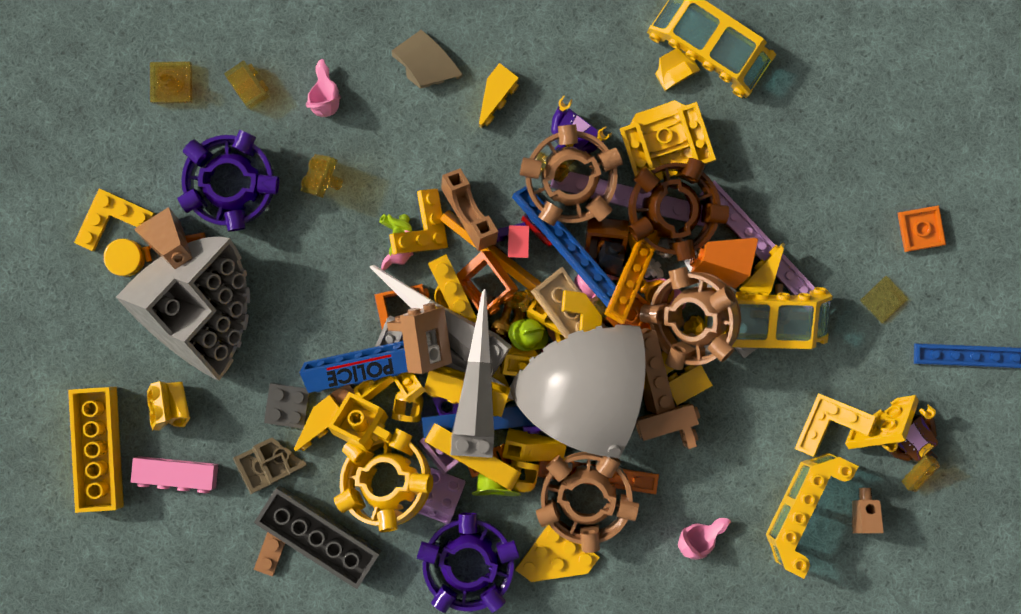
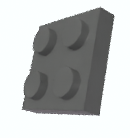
M270 383L264 423L303 429L306 424L310 393L303 387Z

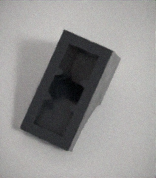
M606 240L596 257V263L606 274L619 278L628 260L624 254V246Z

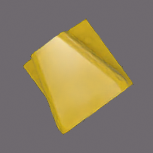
M159 381L150 384L147 390V402L150 410L152 430L160 431L167 424L175 427H185L190 420L183 382L165 383Z

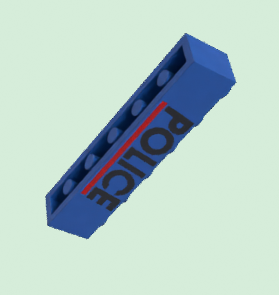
M400 341L304 362L299 373L308 393L322 392L329 388L337 389L348 384L356 385L367 380L375 381L390 375L393 377L398 376L401 373L408 372L404 342Z

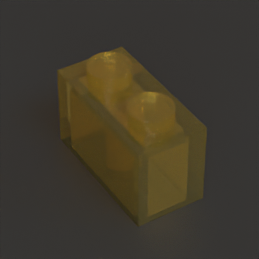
M243 60L225 72L224 75L245 106L251 110L270 97L267 93L269 88L263 80L259 82L255 76L258 72L252 63L248 65Z

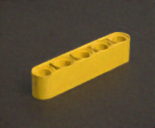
M434 423L424 442L512 491L521 472L494 456L493 458L450 455L452 432Z

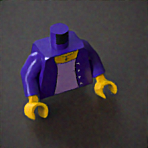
M562 96L559 100V106L552 118V134L558 133V126L576 124L577 131L593 135L602 142L612 136V132L607 136L603 134V130L607 127H603L598 131L569 108L573 102L572 99L567 105L563 103L565 96ZM579 137L578 143L557 145L555 148L557 150L562 147L573 146L588 153L594 152L597 149L595 145Z

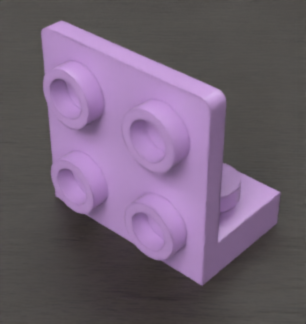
M430 467L434 481L433 489L429 493L428 499L419 511V514L447 524L451 522L465 481L449 474L443 475L441 471Z

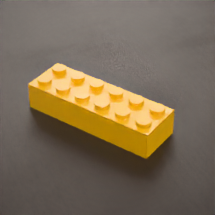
M117 386L68 390L75 513L120 509L124 507Z

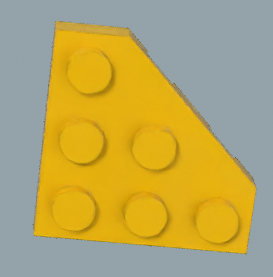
M911 395L896 398L890 402L891 407L885 411L879 410L874 413L873 416H876L877 419L870 436L851 429L845 442L848 449L906 441L919 403L917 396Z
M547 525L515 570L530 582L583 575L589 573L600 557L594 552H582L581 544L564 539L550 525Z

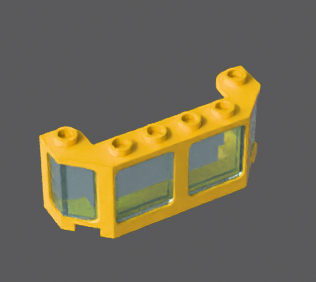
M668 0L647 31L652 41L656 43L665 42V40L669 41L668 44L675 49L680 48L686 52L685 55L691 60H698L703 63L702 66L706 70L715 71L727 83L732 82V92L740 98H743V96L747 98L751 94L766 68L776 56L773 50L765 47L767 42L764 38L706 0Z
M815 287L809 294L799 293L798 295H790L784 292H780L777 295H769L766 292H758L757 294H749L742 291L736 292L735 295L741 311V327L732 347L816 348L817 342H821V344L828 343L827 327L830 300H832L833 296L826 288ZM704 315L705 328L713 326L712 316ZM728 325L725 333L729 332L730 325Z
M830 453L800 462L766 533L775 561L783 565L785 570L803 579L805 578L810 562L806 556L795 551L830 477L832 476L841 481H849L854 477L859 466Z

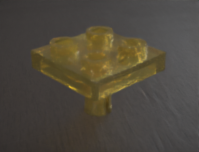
M190 61L150 62V102L152 104L192 103V63Z
M315 154L309 162L307 175L302 179L300 191L321 198L324 197L327 186L338 191L343 184V179L332 175L338 160L329 156Z

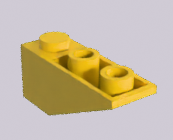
M500 63L487 78L479 120V127L481 128L484 125L488 126L493 121V113L497 109L500 111L507 102L505 98L508 94L513 95L519 87L517 84L519 78Z
M784 243L780 246L776 244L768 252L770 256L765 261L761 259L754 266L756 270L742 283L740 291L749 294H757L758 292L770 293L772 291L785 247Z
M332 394L313 407L295 445V451L299 449L302 451L306 450L312 445V439L316 436L320 439L329 432L327 430L328 425L340 407Z
M509 428L502 457L520 462L552 461L559 455L563 459L567 445L554 438L528 434L524 431Z

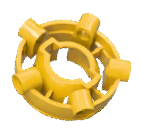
M397 428L394 434H391L392 438L389 443L377 439L376 442H373L368 452L348 442L342 449L347 458L340 475L341 493L334 497L335 505L341 513L349 510L358 520L378 526L379 532L395 531L398 529V525L416 516L425 505L429 493L433 489L434 481L427 459L419 448L410 442L413 436ZM381 447L384 448L383 454L372 458L375 455L373 451ZM391 447L410 456L414 452L419 460L422 474H419L416 468L409 466L411 461L401 454L391 453ZM382 462L385 464L390 463L396 468L398 475L405 476L403 488L396 487L389 495L383 497L375 496L371 487L373 476L377 472L375 465ZM355 486L361 489L364 499L374 508L372 517L364 512L363 508L366 505L360 492L355 489ZM415 499L413 504L404 513L399 511L404 509L399 504L401 501L407 500L412 502Z

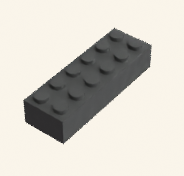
M281 485L274 490L254 521L256 525L356 589H358L382 551Z

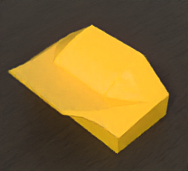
M679 48L659 58V68L655 75L664 91L696 74L700 69L696 62L688 58L685 52Z
M511 344V349L502 361L500 373L516 376L520 369L524 370L530 363L529 359L533 356L536 357L538 354L535 350L521 351Z

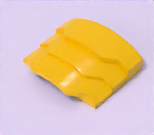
M674 100L636 113L630 125L619 128L635 176L646 166L651 170L667 163L687 164L689 158H695L705 164L716 161L697 102L683 105ZM662 171L655 174L660 180H663ZM669 171L670 177L678 173L677 171Z

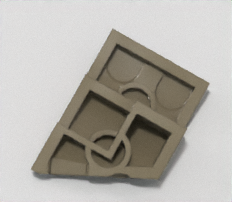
M422 30L392 50V56L406 67L407 78L420 89L429 87L432 84L444 83L446 79L462 78V73L451 58Z
M273 437L233 458L250 495L307 466L306 462L300 460L289 449L280 445Z

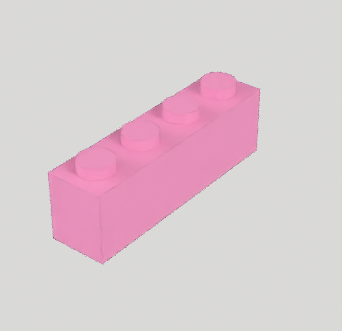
M138 456L133 458L131 483H137L138 487H149L152 484L157 485L159 489H170V486L177 487L179 491H190V488H194L200 493H210V490L216 488L218 464Z

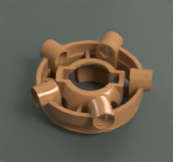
M576 124L558 126V133L547 137L539 143L530 158L523 157L520 176H525L529 196L541 211L538 218L554 226L557 221L578 223L593 217L601 221L613 210L609 203L617 186V167L623 165V162L616 147L609 150L595 136L577 131ZM578 137L585 139L600 150V153L596 154L599 162L587 151H581L573 146L555 150L550 142L557 139L558 145L578 143ZM548 145L552 153L545 159L546 166L541 171L542 161L536 160V157ZM578 160L584 165L590 164L589 168L593 172L589 176L587 186L580 193L566 194L560 189L556 191L550 189L551 185L548 184V181L555 178L556 169L562 162ZM601 165L604 172L608 171L606 190L603 196L598 194L585 205L587 211L581 213L579 204L587 201L595 193L600 180L601 171L599 166ZM539 175H541L543 187L533 190L531 178L538 179ZM545 190L546 194L553 201L561 202L566 206H576L577 214L563 215L561 214L563 212L561 208L547 200L542 204L536 194Z
M687 267L668 271L670 278L658 287L650 305L644 304L640 310L641 322L650 323V328L656 330L660 348L668 355L665 364L670 368L682 370L684 364L702 365L718 359L720 362L725 361L735 350L732 345L735 343L741 327V311L734 291L721 279L708 273L688 272ZM700 280L699 286L685 289L673 300L671 305L667 303L672 290L699 283ZM707 285H711L715 290L708 288ZM692 302L699 305L703 309L705 316L713 317V326L706 327L700 335L692 332L684 334L679 329L685 325L682 317V307L684 304ZM728 325H730L729 332L725 333ZM669 326H671V328H672V330L674 331L675 335H676L680 340H682V341L678 342V341L674 338V336L672 335V333H671V331H670V329H669ZM705 345H709L707 349L712 354H705Z
M587 452L574 453L563 459L560 455L554 458L546 466L549 473L542 487V508L536 510L541 527L550 525L564 539L581 544L582 552L593 553L600 550L601 542L619 533L628 520L636 521L639 503L633 502L631 484L627 475L619 466L621 461L618 458ZM588 459L587 465L577 466L576 472L572 475L570 474L573 466L572 461ZM591 459L597 460L596 466L591 465ZM615 472L620 475L626 489V495L621 494L619 501L616 500L615 484H610L608 478H612ZM553 476L558 482L561 481L559 486L550 484ZM583 483H591L602 491L604 498L608 499L609 503L596 514L580 513L571 507L564 491L566 489L573 490L577 485ZM548 490L558 492L557 503H559L565 515L574 521L571 527L560 520V511L554 498L549 500ZM615 506L617 507L618 518L610 525L599 529V525L581 526L580 530L575 529L577 523L595 524L609 515L612 516Z

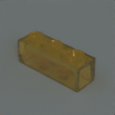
M925 455L905 475L902 483L907 490L917 492L940 467L939 463L934 457Z

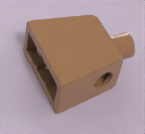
M859 488V500L852 501L853 533H883L880 500H872L871 488Z

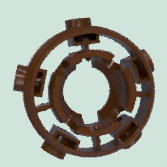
M689 158L687 164L667 163L651 170L646 166L635 176L634 181L637 184L632 190L628 204V215L631 224L628 228L636 242L642 241L646 246L659 253L677 255L678 261L696 258L695 250L710 240L718 224L727 223L729 207L721 205L714 183L703 172L706 167L704 162L695 158ZM662 171L664 182L658 183L660 179L655 174ZM669 171H677L676 177L691 184L697 183L704 195L698 197L690 186L681 182V179L670 180ZM668 186L684 193L690 205L689 220L685 223V227L679 229L678 232L675 231L673 225L668 224L663 219L660 213V205L663 198L668 194ZM650 191L652 194L650 197L643 199L642 207L636 208L639 192L644 194ZM706 199V204H703L701 223H705L703 229L694 240H682L683 237L691 235V231L697 225L701 214L700 200ZM636 212H641L642 217L637 219ZM654 230L660 232L658 237L665 239L675 238L676 242L668 243L669 248H664L654 244L647 236L653 234Z

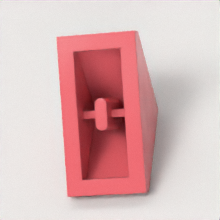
M509 225L508 257L528 258L529 226Z

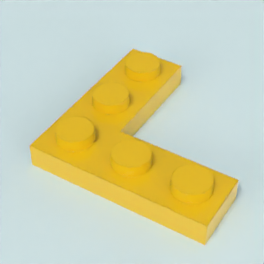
M99 188L74 243L88 250L95 251L110 216L138 227L154 217L155 213Z
M438 189L417 191L424 230L390 234L393 255L448 248L445 226L440 219L442 209Z
M408 372L394 377L391 375L382 377L375 381H363L353 389L357 396L369 401L395 381L409 404L426 391L416 374Z
M818 393L795 449L815 457L830 421L870 436L877 417Z

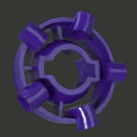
M239 130L237 136H215L203 141L201 144L196 139H193L184 147L183 153L188 158L182 171L183 195L177 197L186 213L193 210L198 216L208 222L227 226L228 232L246 229L245 223L254 220L263 213L269 205L273 194H278L279 177L274 176L269 159L254 144L255 136ZM231 145L236 150L251 157L256 152L264 162L268 175L259 174L258 169L251 166V161L248 158L231 153ZM225 146L226 154L215 157L205 168H202L214 155L211 152L212 150ZM225 163L234 164L240 168L243 176L251 178L250 189L242 188L234 196L222 197L213 191L210 185V178L216 171L215 168ZM197 167H201L198 176H195ZM194 180L198 181V187L202 188L203 194L211 204L219 209L216 218L204 210L208 206L201 193L194 189ZM259 193L265 195L259 207L247 216V212L243 211L246 209L244 203L249 200L254 202Z
M459 513L458 519L448 522L439 528L428 543L421 542L416 559L423 561L424 579L430 592L434 595L431 604L436 609L446 613L449 608L459 611H477L488 607L491 613H493L506 603L503 595L512 580L514 560L520 558L515 541L508 542L507 538L497 527L487 521L477 519V513ZM459 525L460 537L455 540L450 538L442 552L438 551L441 543L436 542V540L448 529ZM478 525L485 527L482 534L477 533ZM488 529L501 540L497 542L496 547L501 563L508 562L507 572L497 569V552H493L491 541L485 537ZM473 548L482 554L485 564L492 567H489L490 573L481 576L478 580L463 582L455 577L445 557L449 556L448 553L455 555L461 549ZM437 556H440V571L446 582L453 588L463 591L462 599H458L457 593L442 583L439 586L432 575L430 563L434 564ZM496 574L504 577L499 587L494 583L481 593L480 599L465 600L466 592L478 591L487 586L490 582H493Z

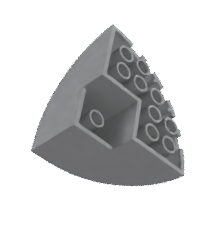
M207 237L188 243L192 255L191 260L174 269L162 257L158 258L143 269L116 298L138 322L166 347L190 365L219 381L234 361L232 357L237 347L240 348L242 344L241 336L243 330L247 328L249 315L246 313L247 303H250V290L246 284L245 277L247 272L243 269L240 261L242 258L231 239L226 237Z
M615 325L613 328L597 326L596 329L587 332L580 330L569 334L567 339L550 343L543 348L544 352L529 359L530 363L524 370L520 369L510 385V391L515 403L535 426L555 440L590 454L620 458L635 427L644 390L645 347L640 326Z

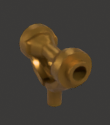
M518 291L514 293L515 296L510 301L503 302L502 316L492 324L491 330L501 338L509 336L508 331L513 322L526 319L521 304L522 297ZM513 309L514 318L511 322H509V317Z

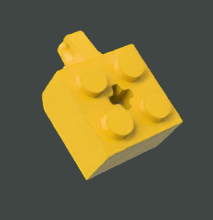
M351 392L347 394L328 425L333 435L368 452L373 442H376L377 439L389 443L392 438L391 433L384 429V424L388 419L386 412L379 406Z

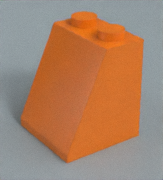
M746 238L707 242L703 248H699L696 258L691 259V272L711 274L721 279L729 287L736 289L751 274L758 239Z

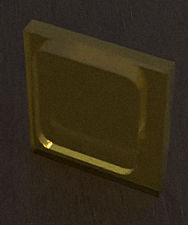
M887 276L882 278L860 299L861 303L881 324L908 300Z

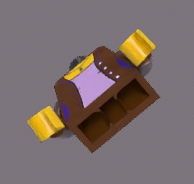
M927 404L928 409L926 411L922 408L919 410L923 417L921 415H914L906 441L888 443V445L882 444V447L888 450L896 459L906 462L911 460L918 462L923 458L928 465L934 463L938 457L932 449L938 445L936 439L938 435L934 419L936 410L932 406Z

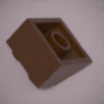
M595 217L588 220L585 250L595 262L605 240L624 246V254L626 253L628 242L627 220L604 218L598 221Z

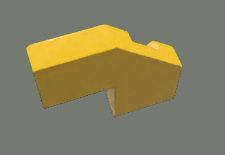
M569 290L563 291L562 312L580 314L579 331L587 332L596 329L597 326H601L602 315L585 293Z

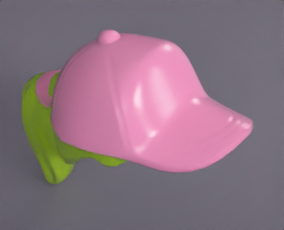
M390 214L387 215L389 223L393 226V233L412 231V226L408 222L393 218ZM390 246L389 255L383 260L381 269L385 271L392 264L404 265L410 256H413V253L393 255Z

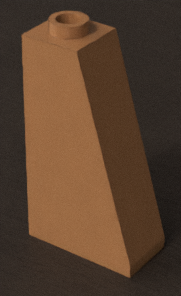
M169 207L135 228V231L146 244L174 269L192 259L181 222Z

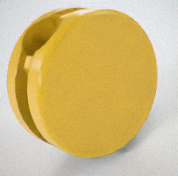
M117 239L111 242L104 252V263L107 269L118 276L129 277L137 274L145 263L144 252L141 251L142 247L137 242L128 239Z

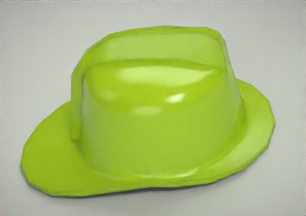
M534 319L515 321L509 328L508 334L512 345L521 351L541 349L548 343V333L545 327Z
M478 474L477 491L471 493L474 496L521 495L519 492L506 489L482 474Z

